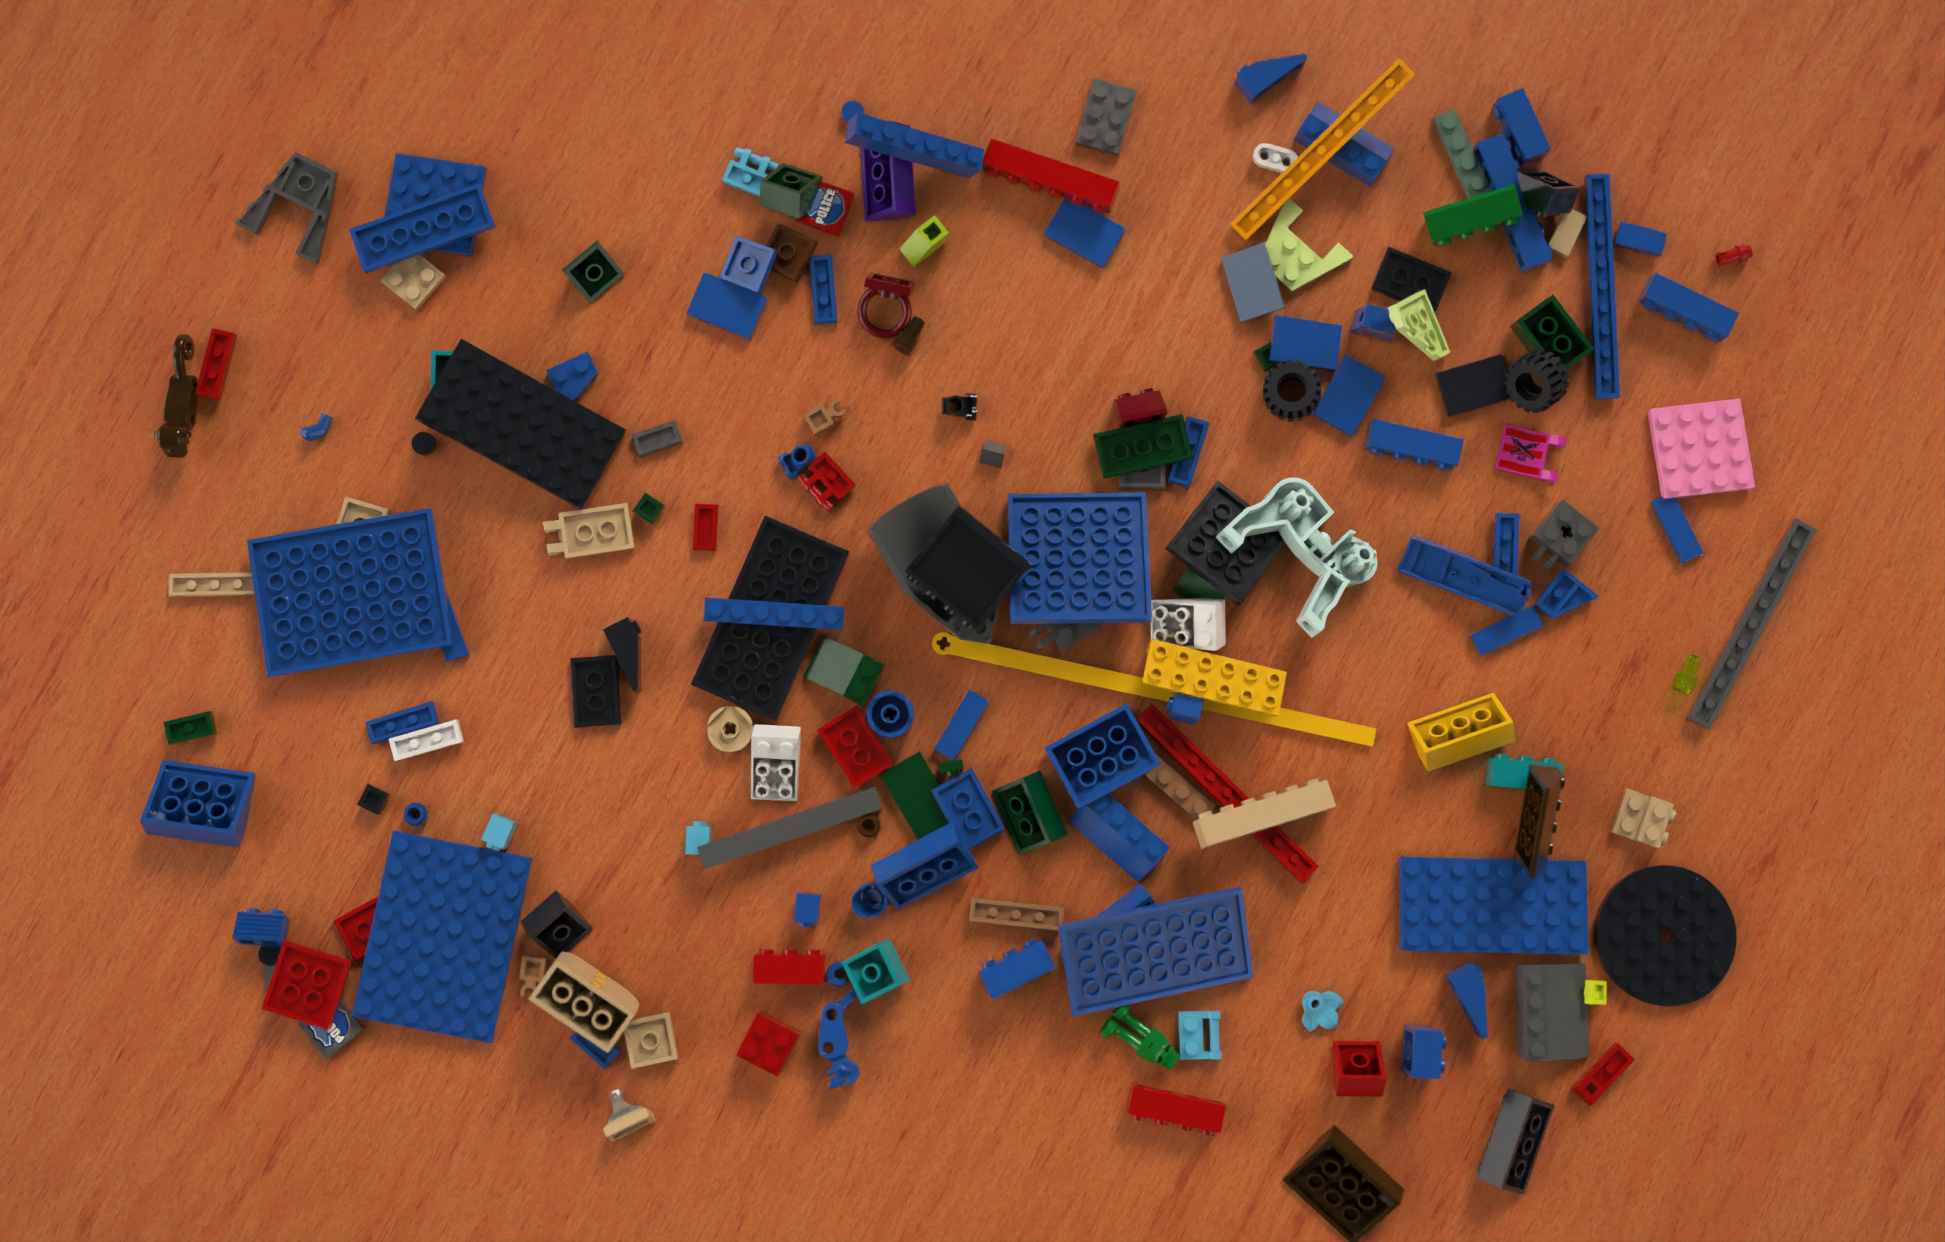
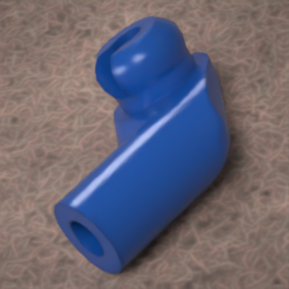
M321 414L318 424L309 427L305 426L301 429L300 434L302 438L307 441H314L325 437L332 417Z

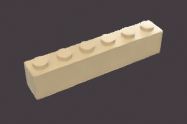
M1316 778L1305 782L1306 786L1302 788L1293 785L1285 788V793L1277 795L1276 791L1262 795L1263 799L1255 801V798H1250L1242 801V806L1236 808L1231 804L1219 808L1220 812L1212 814V811L1199 814V819L1192 823L1201 849L1336 807L1328 781L1319 782V779Z

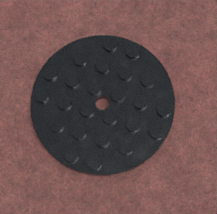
M1656 865L1635 870L1620 879L1608 891L1599 907L1594 937L1600 956V963L1609 978L1622 991L1637 1000L1658 1006L1688 1004L1697 1001L1715 989L1730 969L1735 955L1737 940L1734 917L1721 892L1698 873L1682 867ZM1662 930H1670V941L1663 942L1661 940L1660 933Z

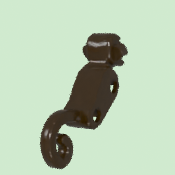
M180 334L175 339L173 346L175 374L169 379V388L164 405L163 420L165 424L160 426L158 431H154L159 447L162 448L168 457L183 458L187 455V444H189V437H191V432L188 431L194 428L196 422L198 396L195 395L198 381L195 375H187L184 361L191 360L194 355V342L188 334Z

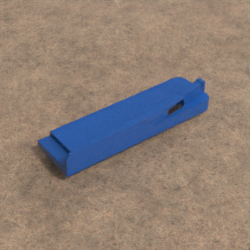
M1413 534L1398 568L1400 573L1513 616L1521 614L1527 598L1531 595L1532 583L1530 580L1481 562L1468 554ZM1490 574H1492V575L1498 577L1499 579L1505 581L1506 583H1503V582H1501L1500 580H1498V579L1492 577Z

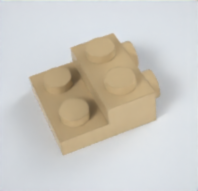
M1624 788L1610 832L1652 848H1660V845H1664L1668 839V832L1665 831L1667 824L1672 823L1675 818L1674 804Z

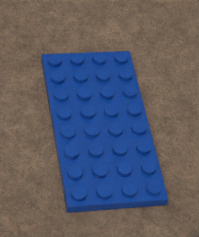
M1399 857V951L1588 955L1586 861L1547 860L1546 865L1536 877L1529 878L1519 859Z
M1240 887L1058 924L1070 1010L1073 1016L1254 977L1243 892Z

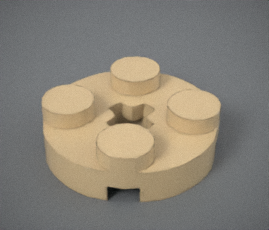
M721 707L708 720V738L712 745L721 751L731 753L740 751L751 741L754 729L753 721L750 715L739 707ZM727 723L729 725L733 723L736 725V733L734 735L731 733L725 734L727 730L725 725Z

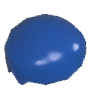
M864 883L853 893L851 906L854 913L862 919L878 917L886 910L888 898L876 883Z

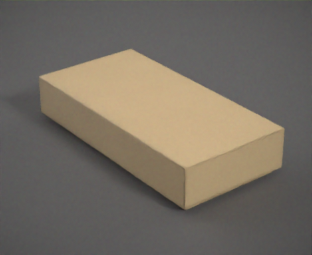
M1573 209L1571 213L1561 215L1548 242L1552 252L1564 258L1569 256L1587 216Z

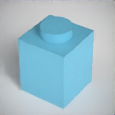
M492 814L481 840L487 842L486 847L496 851H499L500 848L507 849L518 822L499 814Z
M693 821V826H686L685 854L700 855L697 847L712 842V827L707 826V822Z

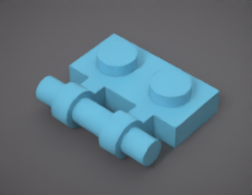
M737 147L734 156L741 158L740 162L730 160L722 182L760 198V181L767 176L766 172L768 170L774 171L779 167V164L773 162L769 157L764 156L763 158L753 154L752 150L747 148L743 150ZM751 162L758 165V171L748 167V163Z

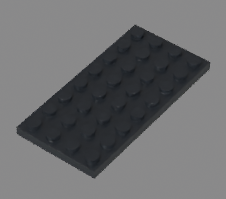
M460 339L415 417V420L580 510L585 505L626 431L621 426L463 339Z
M764 516L728 599L827 606L850 551ZM718 622L691 685L777 721L816 629Z

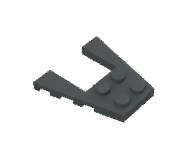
M295 152L279 170L278 176L270 185L267 184L262 190L263 193L260 197L249 205L246 209L248 211L241 219H237L235 224L258 235L277 196L280 195L315 213L295 254L318 265L338 173Z

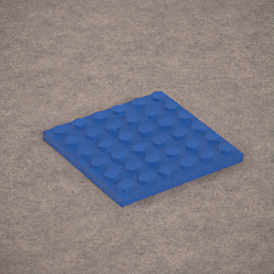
M1146 492L1008 494L1009 545L1032 563V566L1010 590L1011 624L1151 623L1152 608Z

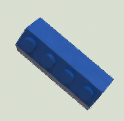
M1317 102L1298 130L1294 141L1308 148L1341 115ZM1361 128L1328 162L1371 187L1394 148Z
M1109 794L1079 810L1077 809L1068 820L1072 826L1137 882L1170 849L1164 841Z
M953 822L871 864L876 885L897 910L979 868L964 836Z

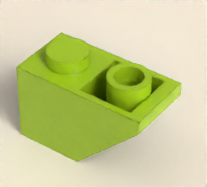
M934 215L917 228L899 250L914 268L949 240V232Z

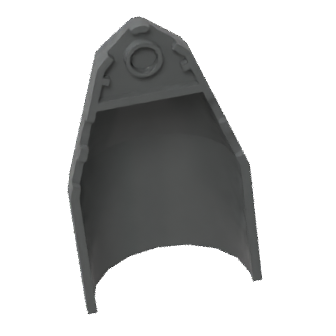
M948 484L935 485L891 508L870 525L867 533L901 590L958 639L984 644L990 643L994 624L999 616L997 607L978 631L975 628L971 631L961 623L962 618L955 613L953 616L943 608L944 603L938 598L934 601L924 593L926 589L921 584L915 586L906 578L908 574L905 570L956 507L960 505Z

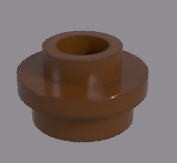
M863 815L857 823L858 831L864 837H873L880 831L881 824L875 815ZM867 821H871L873 823L872 830L865 829V823Z

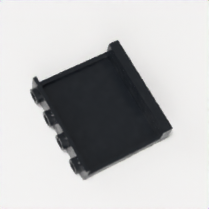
M958 505L905 572L908 574L906 578L915 586L921 584L926 589L924 593L935 601L938 598L943 602V608L953 616L955 613L959 615L964 626L971 631L973 628L978 631L1018 580L1032 566V563L962 506Z

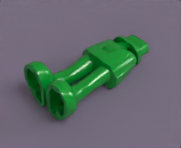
M1130 1004L1115 1007L1112 1015L1134 1029L1142 1038L1140 1039L1124 1029L1111 1017L1106 1019L1099 1035L1105 1039L1111 1035L1117 1036L1136 1050L1135 1054L1138 1057L1155 1063L1158 1066L1163 1065L1170 1070L1180 1057V1054L1173 1050V1045L1168 1042L1166 1037L1156 1027L1150 1029L1138 1021L1129 1011Z

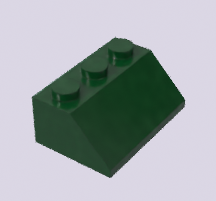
M1041 771L992 790L1019 855L1068 835Z

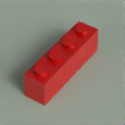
M1132 1083L1126 1111L1134 1120L1145 1121V1118L1154 1119V1123L1158 1125L1168 1126V1123L1177 1124V1128L1181 1130L1191 1131L1192 1127L1200 1129L1202 1134L1214 1136V1132L1221 1134L1226 1104L1216 1100Z

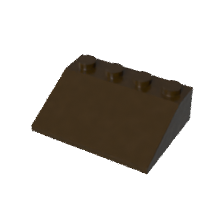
M1529 764L1514 849L1529 878L1536 877L1546 865L1548 855H1551L1553 851L1551 838L1552 833H1555L1557 829L1556 811H1559L1561 807L1559 793L1565 784V777L1558 767Z
M1335 1125L1319 1137L1283 1177V1181L1349 1242H1357L1401 1204L1405 1190Z

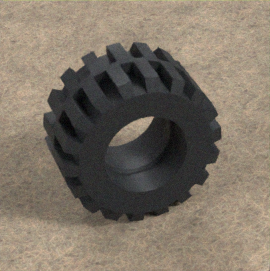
M1535 349L1529 353L1527 352L1513 362L1505 373L1507 378L1504 380V385H1507L1506 393L1511 396L1509 399L1512 402L1515 401L1519 409L1523 407L1526 412L1532 410L1533 413L1547 410L1567 393L1566 389L1570 384L1567 379L1570 377L1569 373L1565 372V369H1567L1566 365H1562L1560 363L1561 359L1559 357L1555 358L1554 353L1550 351L1546 353L1543 349L1539 351ZM1531 374L1540 380L1542 388L1534 383Z
M1286 360L1285 364L1280 362L1275 369L1272 367L1269 370V375H1266L1264 379L1263 395L1265 404L1271 410V413L1274 416L1278 415L1281 420H1284V418L1288 419V422H1293V419L1303 420L1304 416L1309 417L1312 411L1316 410L1321 399V381L1317 377L1315 369H1310V365L1307 363L1305 365L1301 364L1300 360H1296V363ZM1288 380H1297L1306 387V394L1296 402H1288L1279 396L1278 389Z

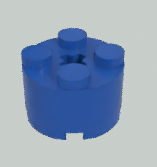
M884 691L877 694L871 700L867 709V720L870 727L878 735L885 738H897L904 735L912 726L914 710L909 699L903 694L896 691ZM889 708L892 711H897V715L894 716L892 721L884 717Z

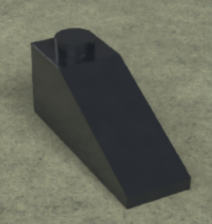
M627 617L603 629L633 692L638 693L641 691V638L639 634L642 633V630L636 620L632 621L631 618Z

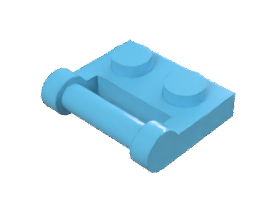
M1178 1011L1180 1060L1222 1059V1051H1220L1219 1018H1221V1011ZM1202 1019H1209L1210 1051H1203Z

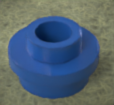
M411 803L404 810V819L412 826L423 824L428 817V811L421 803ZM415 810L420 812V816L417 819L413 817Z

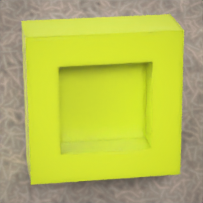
M1585 980V1004L1606 1005L1607 981Z

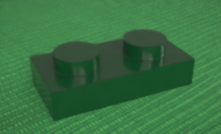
M213 711L164 722L168 745L217 734Z

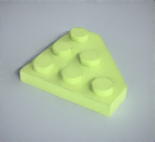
M1425 289L1388 307L1390 320L1394 323L1396 329L1433 361L1450 353Z

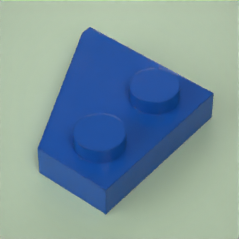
M589 352L546 370L555 391L573 401L579 395L581 396L586 390V386L599 374Z
M1562 568L1533 605L1553 619L1596 599L1598 595Z

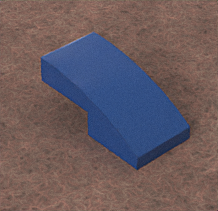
M1620 222L1614 244L1616 247L1638 250V253L1662 257L1667 234L1651 228Z

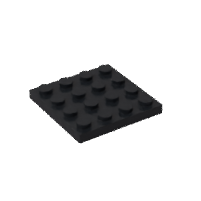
M1217 480L1165 549L1239 606L1282 549L1285 541L1279 531L1246 536L1244 543L1231 554L1216 536L1243 510L1251 505Z

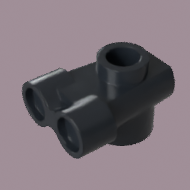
M966 393L965 396L942 397L941 414L964 417L966 421H976L977 394ZM949 403L955 404V411L950 409Z

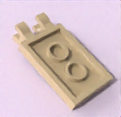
M628 503L558 513L559 520L543 522L546 533L558 531L560 543L546 544L549 556L564 553L565 559L635 549Z

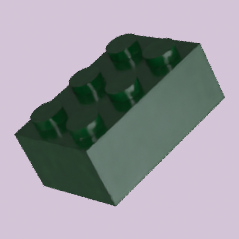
M1553 294L1510 326L1528 352L1535 349L1537 351L1543 349L1546 353L1550 351L1554 353L1555 358L1559 357L1561 359L1560 363L1562 365L1565 364L1567 369L1594 350V347Z

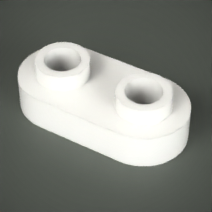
M1268 143L1258 145L1253 153V160L1257 166L1278 173H1282L1289 167L1282 164L1283 160H1287L1291 165L1298 158L1294 151ZM1266 154L1268 156V159L1263 160L1261 159L1260 155Z

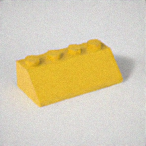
M1494 693L1407 723L1418 756L1428 772L1515 742L1513 721Z

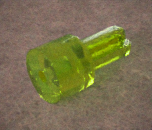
M1693 654L1686 657L1682 671L1676 673L1672 688L1683 694L1693 693L1697 682L1695 674L1700 663L1699 657Z

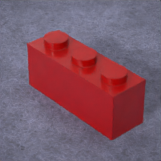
M759 949V953L754 954L753 983L755 984L825 983L826 954H820V950L810 949L806 950V954H797L796 949H784L783 954H773L774 949Z

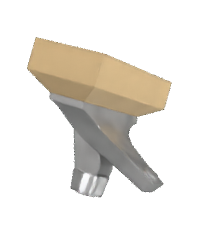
M621 1089L614 1090L609 1094L613 1105V1115L603 1130L606 1138L611 1141L620 1139L656 1121L653 1112L649 1109L643 1108L640 1105L634 1106L626 1103Z

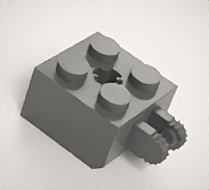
M1561 500L1554 504L1529 536V539L1539 546L1531 560L1536 562L1546 551L1551 556L1542 566L1545 571L1556 560L1563 566H1568L1572 564L1600 528L1566 501ZM1562 530L1566 532V537H1562Z
M1069 623L1067 625L1042 624L1030 631L1029 635L1033 637L1047 629L1050 637L1038 642L1036 645L1038 650L1054 641L1059 651L1062 652L1100 630L1101 625L1099 623H1073L1074 625L1069 626Z

